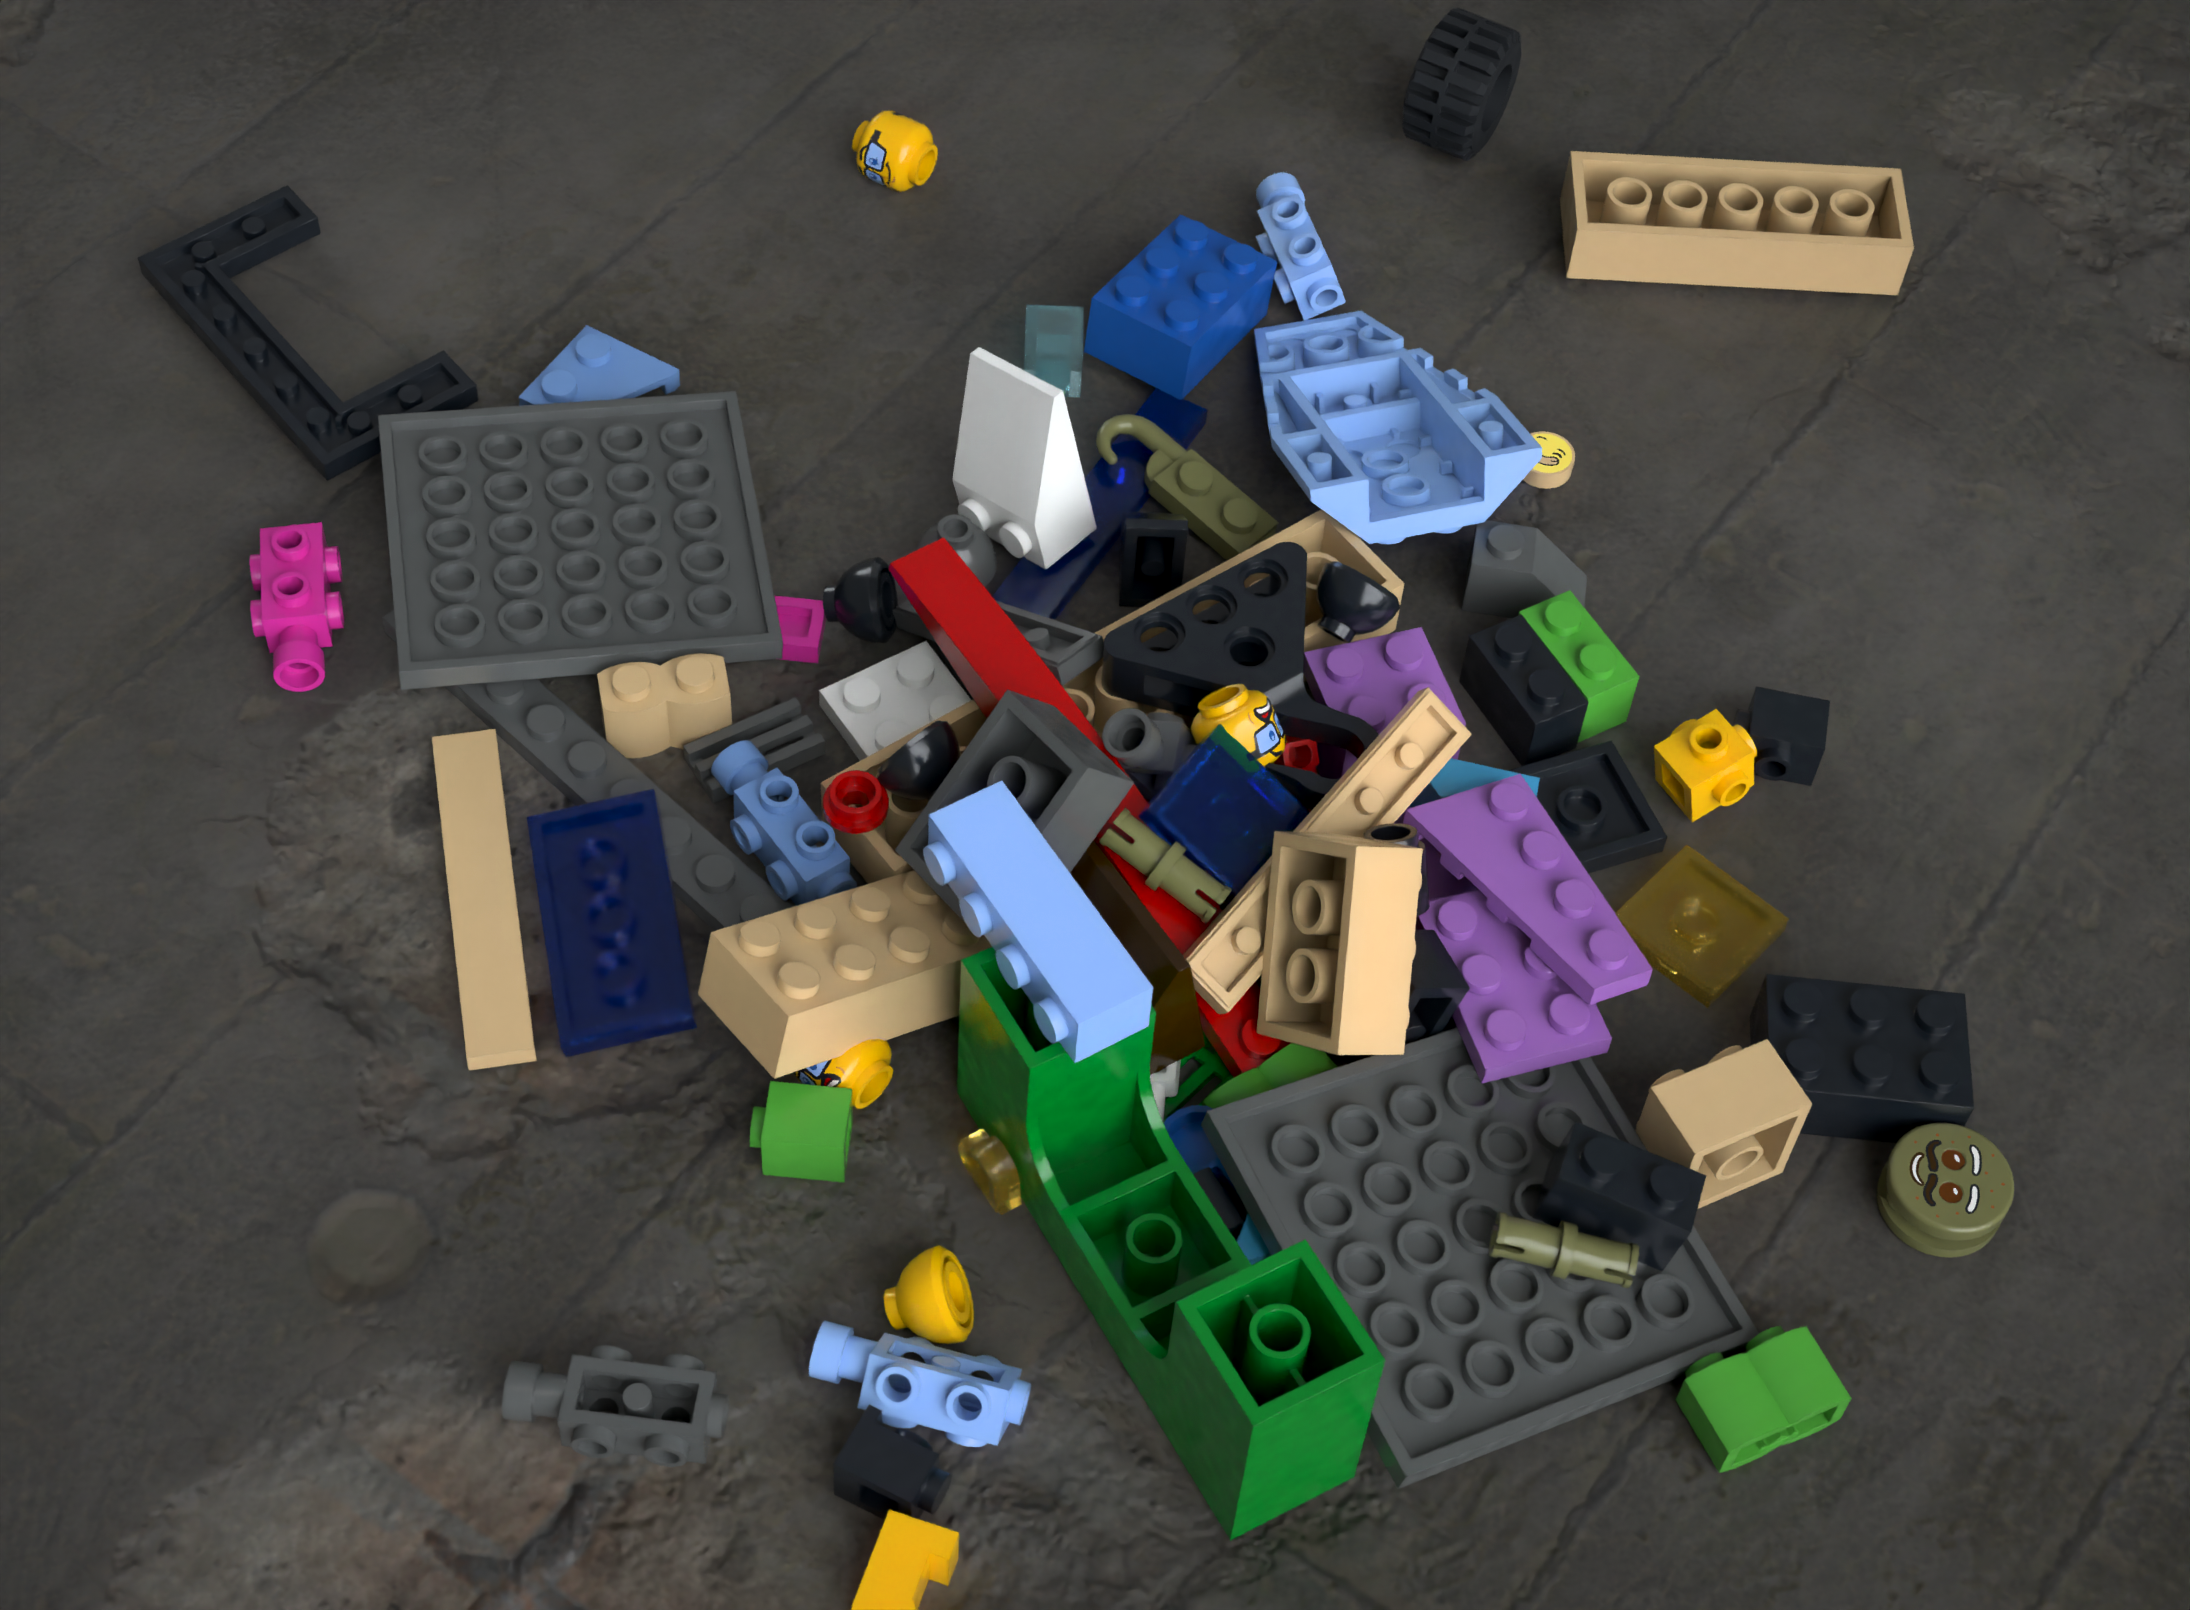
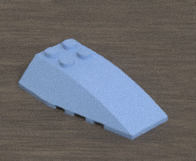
M1363 311L1254 329V342L1272 449L1311 502L1369 544H1396L1410 536L1431 532L1448 534L1460 530L1463 526L1484 523L1542 459V447L1498 396L1485 388L1475 392L1468 389V377L1455 369H1450L1443 373L1433 367V355L1422 348L1405 349L1404 337Z

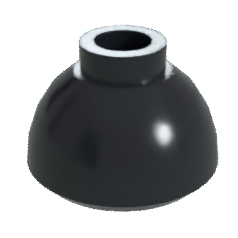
M882 558L865 559L854 564L844 572L836 585H827L823 593L824 612L828 622H840L852 635L874 643H886L894 634L897 625L893 610L898 606L895 580L888 569L889 565Z
M1333 561L1324 564L1317 584V601L1323 616L1317 626L1344 643H1349L1355 634L1370 633L1383 627L1399 611L1398 598L1376 581L1340 562Z
M935 721L888 758L877 770V779L880 784L897 796L909 800L927 799L929 802L960 758L959 743L948 721Z

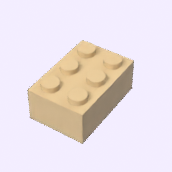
M1274 831L1257 1034L1336 1055H1404L1406 1029L1410 1017L1408 1005L1412 961L1416 951L1415 928L1418 895L1422 884L1421 862L1423 848L1343 834Z

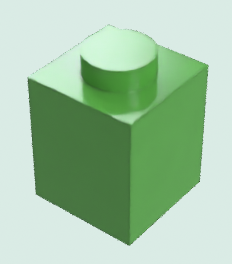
M770 1081L766 1107L754 1106L750 1128V1147L761 1148L763 1175L844 1183L853 1126L852 1089Z

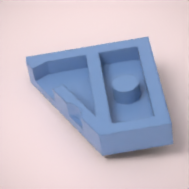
M586 325L519 396V405L635 398L659 387L665 394H669L680 386L679 369Z

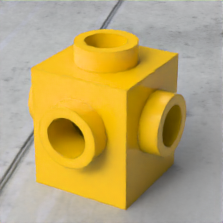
M1715 709L1698 720L1690 719L1683 722L1671 733L1670 737L1654 746L1655 780L1693 823L1720 805L1730 806L1746 795L1750 787L1754 785V757L1757 756V750L1752 738L1742 726L1738 724L1731 726L1723 715Z

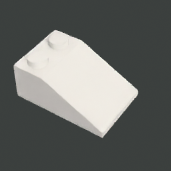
M978 347L970 353L952 478L960 504L958 506V514L970 519L989 538L1002 544L1013 556L1018 558L1025 557L1040 567L1048 569L1097 529L1063 390Z

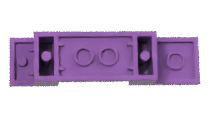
M1422 627L1304 652L1303 673L1315 701L1337 711L1361 718L1370 724L1378 734L1386 728L1419 690L1427 687L1466 726L1463 715ZM1317 742L1319 764L1316 767L1321 777L1340 779L1357 760L1348 750ZM1460 748L1451 758L1458 760ZM1406 810L1395 821V823L1403 824ZM1425 837L1422 838L1420 841L1426 847L1430 907L1425 913L1417 916L1415 930H1435L1470 987L1452 1017L1481 1084L1607 1053L1612 1037L1596 1003L1588 1005L1529 948L1531 939L1516 924L1510 921L1503 923L1486 907L1487 897L1465 876L1458 880L1440 863L1442 854Z

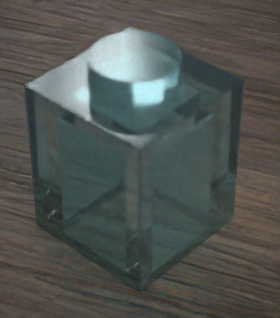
M1026 305L1024 371L1063 390L1064 397L1080 398L1084 307Z

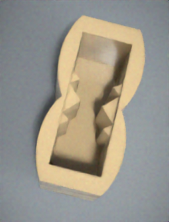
M704 653L689 654L671 659L661 666L647 662H629L609 667L597 674L605 740L625 758L651 756L666 750L670 746L683 749V745L732 725L730 688L725 661L722 656Z

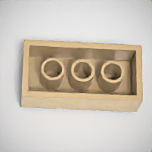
M911 870L711 932L698 995L775 1079L842 1056L851 1047L863 1041L878 1038L886 1041L958 1016L960 1012L961 960L992 946L984 935L976 937L966 923L915 870Z

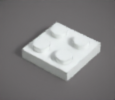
M927 641L819 690L820 707L860 761L971 701Z

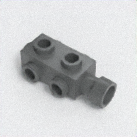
M1127 708L1116 712L1106 722L1102 734L1106 750L1117 759L1130 779L1135 782V786L1145 799L1151 800L1160 809L1184 810L1192 815L1204 812L1218 813L1219 805L1224 804L1228 797L1230 780L1218 779L1208 770L1200 748L1196 744L1191 730L1185 725L1184 719L1161 712H1153L1146 715L1138 709ZM1187 794L1192 800L1185 801V795Z
M602 1345L594 1347L591 1350L590 1356L572 1354L568 1375L544 1372L543 1364L512 1361L508 1368L504 1385L502 1416L503 1419L531 1423L535 1422L537 1416L558 1418L557 1422L562 1446L571 1447L577 1453L588 1457L606 1458L612 1456L615 1452L644 1456L648 1461L661 1466L678 1467L686 1464V1462L706 1464L711 1437L722 1439L724 1436L729 1409V1395L718 1393L716 1372L705 1371L704 1363L692 1356L682 1354L668 1355L663 1358L662 1365L633 1362L634 1357L627 1350L615 1346ZM609 1410L615 1412L616 1414L603 1413L601 1411ZM681 1419L686 1421L687 1423L675 1422L672 1420Z

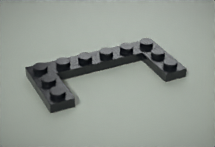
M286 185L138 257L142 275L328 481L381 453L378 415L462 410L479 400L476 384L443 350L355 397L342 402L233 283L230 278L321 234L318 217Z

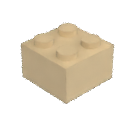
M1766 1039L1744 1049L1739 1045L1728 1047L1716 1054L1706 1065L1687 1073L1681 1069L1673 1070L1658 1078L1649 1088V1094L1635 1131L1648 1152L1706 1175L1698 1205L1699 1209L1782 1173L1812 1106V1102L1769 1040Z

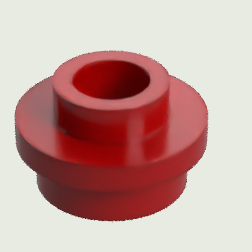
M851 770L838 775L828 786L823 796L825 818L834 828L845 833L861 834L872 831L883 823L889 811L887 791L875 776L865 771ZM852 804H860V805H863V807H858V808H853V807H848V806H849V805H852Z

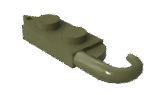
M1123 414L1106 420L1098 430L1096 438L1097 449L1100 456L1110 465H1114L1118 461L1116 454L1111 448V440L1119 434H1128L1135 437L1154 453L1150 457L1144 472V482L1149 488L1148 493L1172 514H1183L1188 520V528L1224 559L1229 560L1276 534L1275 531L1279 522L1192 448L1188 451L1185 450L1154 422L1143 416Z

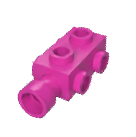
M322 522L260 528V554L250 555V573L254 591H261V599L251 600L250 602L253 632L255 637H266L269 652L273 653V677L275 682L280 687L289 691H309L318 687L325 678L324 652L321 648L333 646L332 629L344 628V612L340 591L331 592L330 588L331 583H340L343 580L338 546L327 547Z

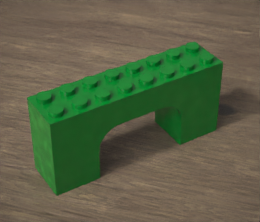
M993 947L962 959L957 1093L1228 1538L1232 1540L1355 1477L1385 1359L1306 1239L1253 1265L1245 1256L1178 1152L1160 1116L1150 1080V1060L1156 1011L1151 1005L1148 1027L1074 1063L1059 1041L1051 1043L1043 1035L1034 1016V1005L1023 989L1014 990L1005 981L998 967L996 951Z

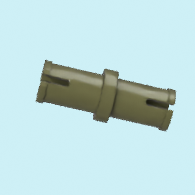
M1124 808L1113 823L1134 839V843L1129 842L1112 828L1106 831L1099 843L1107 846L1146 876L1147 879L1144 882L1146 886L1153 891L1159 886L1201 918L1200 921L1207 924L1217 911V908L1198 895L1196 890L1200 889L1221 905L1232 889L1228 886L1225 887L1183 855L1187 848L1176 841L1173 845H1170L1131 815L1128 809Z
M1498 1212L1495 1218V1224H1498V1226L1493 1225L1489 1243L1490 1257H1502L1549 1268L1550 1276L1566 1279L1568 1274L1571 1273L1618 1284L1620 1287L1627 1289L1633 1282L1632 1276H1629V1274L1635 1275L1639 1246L1636 1243L1630 1242L1628 1244L1578 1232L1577 1224L1561 1221L1559 1226L1555 1227L1508 1216L1507 1213Z

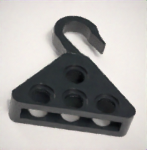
M1294 542L1275 544L1117 627L1105 637L1102 686L1111 696L1195 717L1200 712L1198 704L1204 697L1229 685L1244 684L1247 690H1257L1267 696L1284 734L1287 736L1334 745L1348 750L1358 759L1379 735L1370 724L1361 718L1315 702L1306 693L1303 682L1307 552L1302 546ZM1256 573L1270 575L1247 588L1244 585V581L1250 575ZM1215 600L1219 602L1196 615L1193 614L1194 606L1201 601ZM1155 627L1167 629L1143 643L1140 639L1141 635L1148 629ZM1268 763L1264 768L1262 785L1295 799L1303 807L1313 810L1339 779L1324 778L1312 771Z

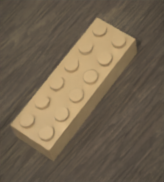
M1571 151L1560 197L1566 278L1898 295L1914 249L1902 172L1898 168Z

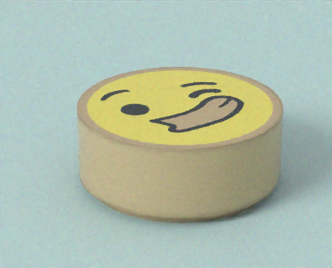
M1545 431L1531 433L1533 438L1542 447V459L1524 477L1523 481L1531 486L1543 489L1556 488L1568 481L1572 473L1575 461L1574 448L1569 441L1558 434Z

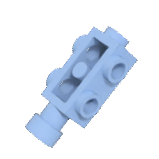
M1276 173L1268 176L1259 184L1256 191V198L1261 207L1257 212L1265 230L1264 233L1257 235L1256 239L1262 254L1278 261L1277 264H1279L1281 269L1276 270L1274 280L1284 304L1295 300L1303 319L1307 320L1346 303L1321 239L1305 208V197L1297 179L1289 173Z
M826 1320L823 1321L818 1331L810 1359L809 1377L839 1384L842 1378L863 1383L858 1408L866 1410L870 1404L882 1410V1423L897 1428H913L919 1424L945 1431V1436L954 1443L969 1447H982L987 1443L998 1445L1009 1423L1020 1425L1023 1420L1030 1395L1031 1383L1020 1380L1022 1369L1002 1364L993 1356L980 1355L975 1357L934 1346L930 1341L922 1337L907 1339L884 1333L880 1340L876 1342L854 1336V1329L852 1327ZM907 1352L917 1353L924 1359L925 1363L903 1358V1354ZM985 1371L992 1376L994 1382L974 1377L972 1372Z

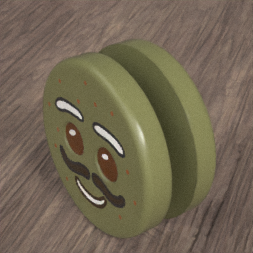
M1930 1123L1910 1130L1894 1145L1878 1179L1876 1190L1877 1204L1882 1218L1890 1230L1910 1247L1937 1257H1961L1980 1250L1994 1237L2012 1204L2014 1179L2006 1158L1986 1137L1961 1125Z

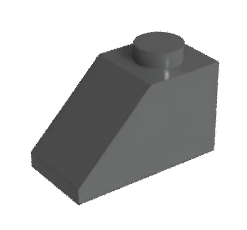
M1486 520L1484 523L1476 524L1467 564L1462 611L1514 618L1518 616L1519 611L1569 590L1584 607L1587 575L1538 528Z

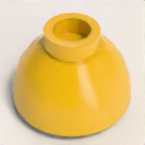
M942 1245L929 1248L913 1258L902 1271L897 1285L886 1289L884 1292L886 1315L895 1330L908 1328L917 1336L933 1343L954 1344L966 1341L973 1328L974 1307L966 1274L954 1253Z

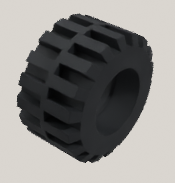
M1460 8L1450 10L1431 32L1411 75L1403 105V133L1405 137L1465 161H1469L1486 145L1494 133L1513 91L1521 61L1520 32Z

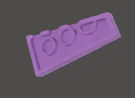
M1521 774L1406 809L1403 824L1415 827L1418 831V840L1425 837L1442 854L1440 863L1458 880L1464 876L1469 879L1487 897L1486 907L1503 923L1510 921L1516 924L1531 939L1529 948L1588 1005L1648 985L1653 968Z

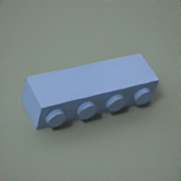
M1003 781L997 782L929 814L928 846L923 848V855L929 872L939 885L943 886L948 883L959 899L961 914L970 931L976 937L984 935L994 948L998 967L1008 985L1014 990L1023 989L1034 1005L1035 1019L1048 1041L1051 1043L1059 1041L1073 1062L1077 1063L1149 1026L1153 986Z

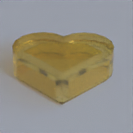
M983 1129L960 1140L958 1152L961 1160L994 1211L1003 1215L1021 1205L1018 1171L1002 1142L996 1136L989 1137Z

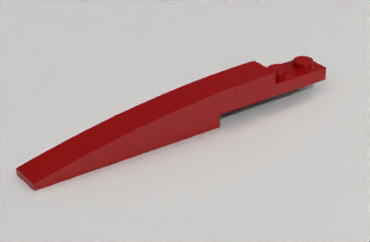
M944 537L890 563L889 571L986 719L1007 689L1053 705L1127 775L1117 759L1106 750L1101 737L1050 669ZM1133 784L1094 841L1180 953L1184 955L1222 912L1217 902L1200 889L1196 890L1198 895L1217 908V911L1207 924H1204L1200 921L1201 918L1159 886L1155 891L1144 884L1147 879L1146 876L1107 846L1099 843L1109 828L1114 829L1129 842L1134 843V839L1113 823L1124 808L1128 809L1131 815L1170 845L1175 843L1143 795ZM1257 981L1254 982L1233 1008L1224 1014H1218L1195 990L1202 1030L1233 1078L1246 1071L1258 1068L1272 1055L1291 1044V1042L1256 1033L1260 986Z

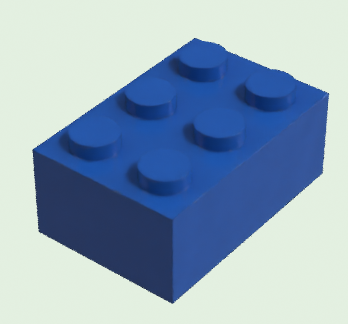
M1180 214L1092 297L1084 352L1182 400L1265 317L1268 311L1278 261L1256 251L1249 245L1239 243L1206 227L1199 221L1191 220Z

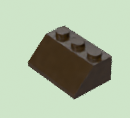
M1093 840L1070 874L1153 986L1151 1005L1156 1011L1150 1060V1075L1205 1047L1191 966Z

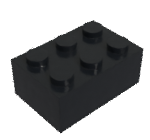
M1766 974L1750 1014L1751 1046L1768 1039L1812 1102L1800 1134L1897 1143L1904 1134L1925 1124L1951 1123L1965 1127L1974 1109L1965 994Z

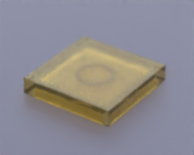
M1689 845L1684 846L1615 913L1649 964L1707 1008L1785 931L1789 918Z

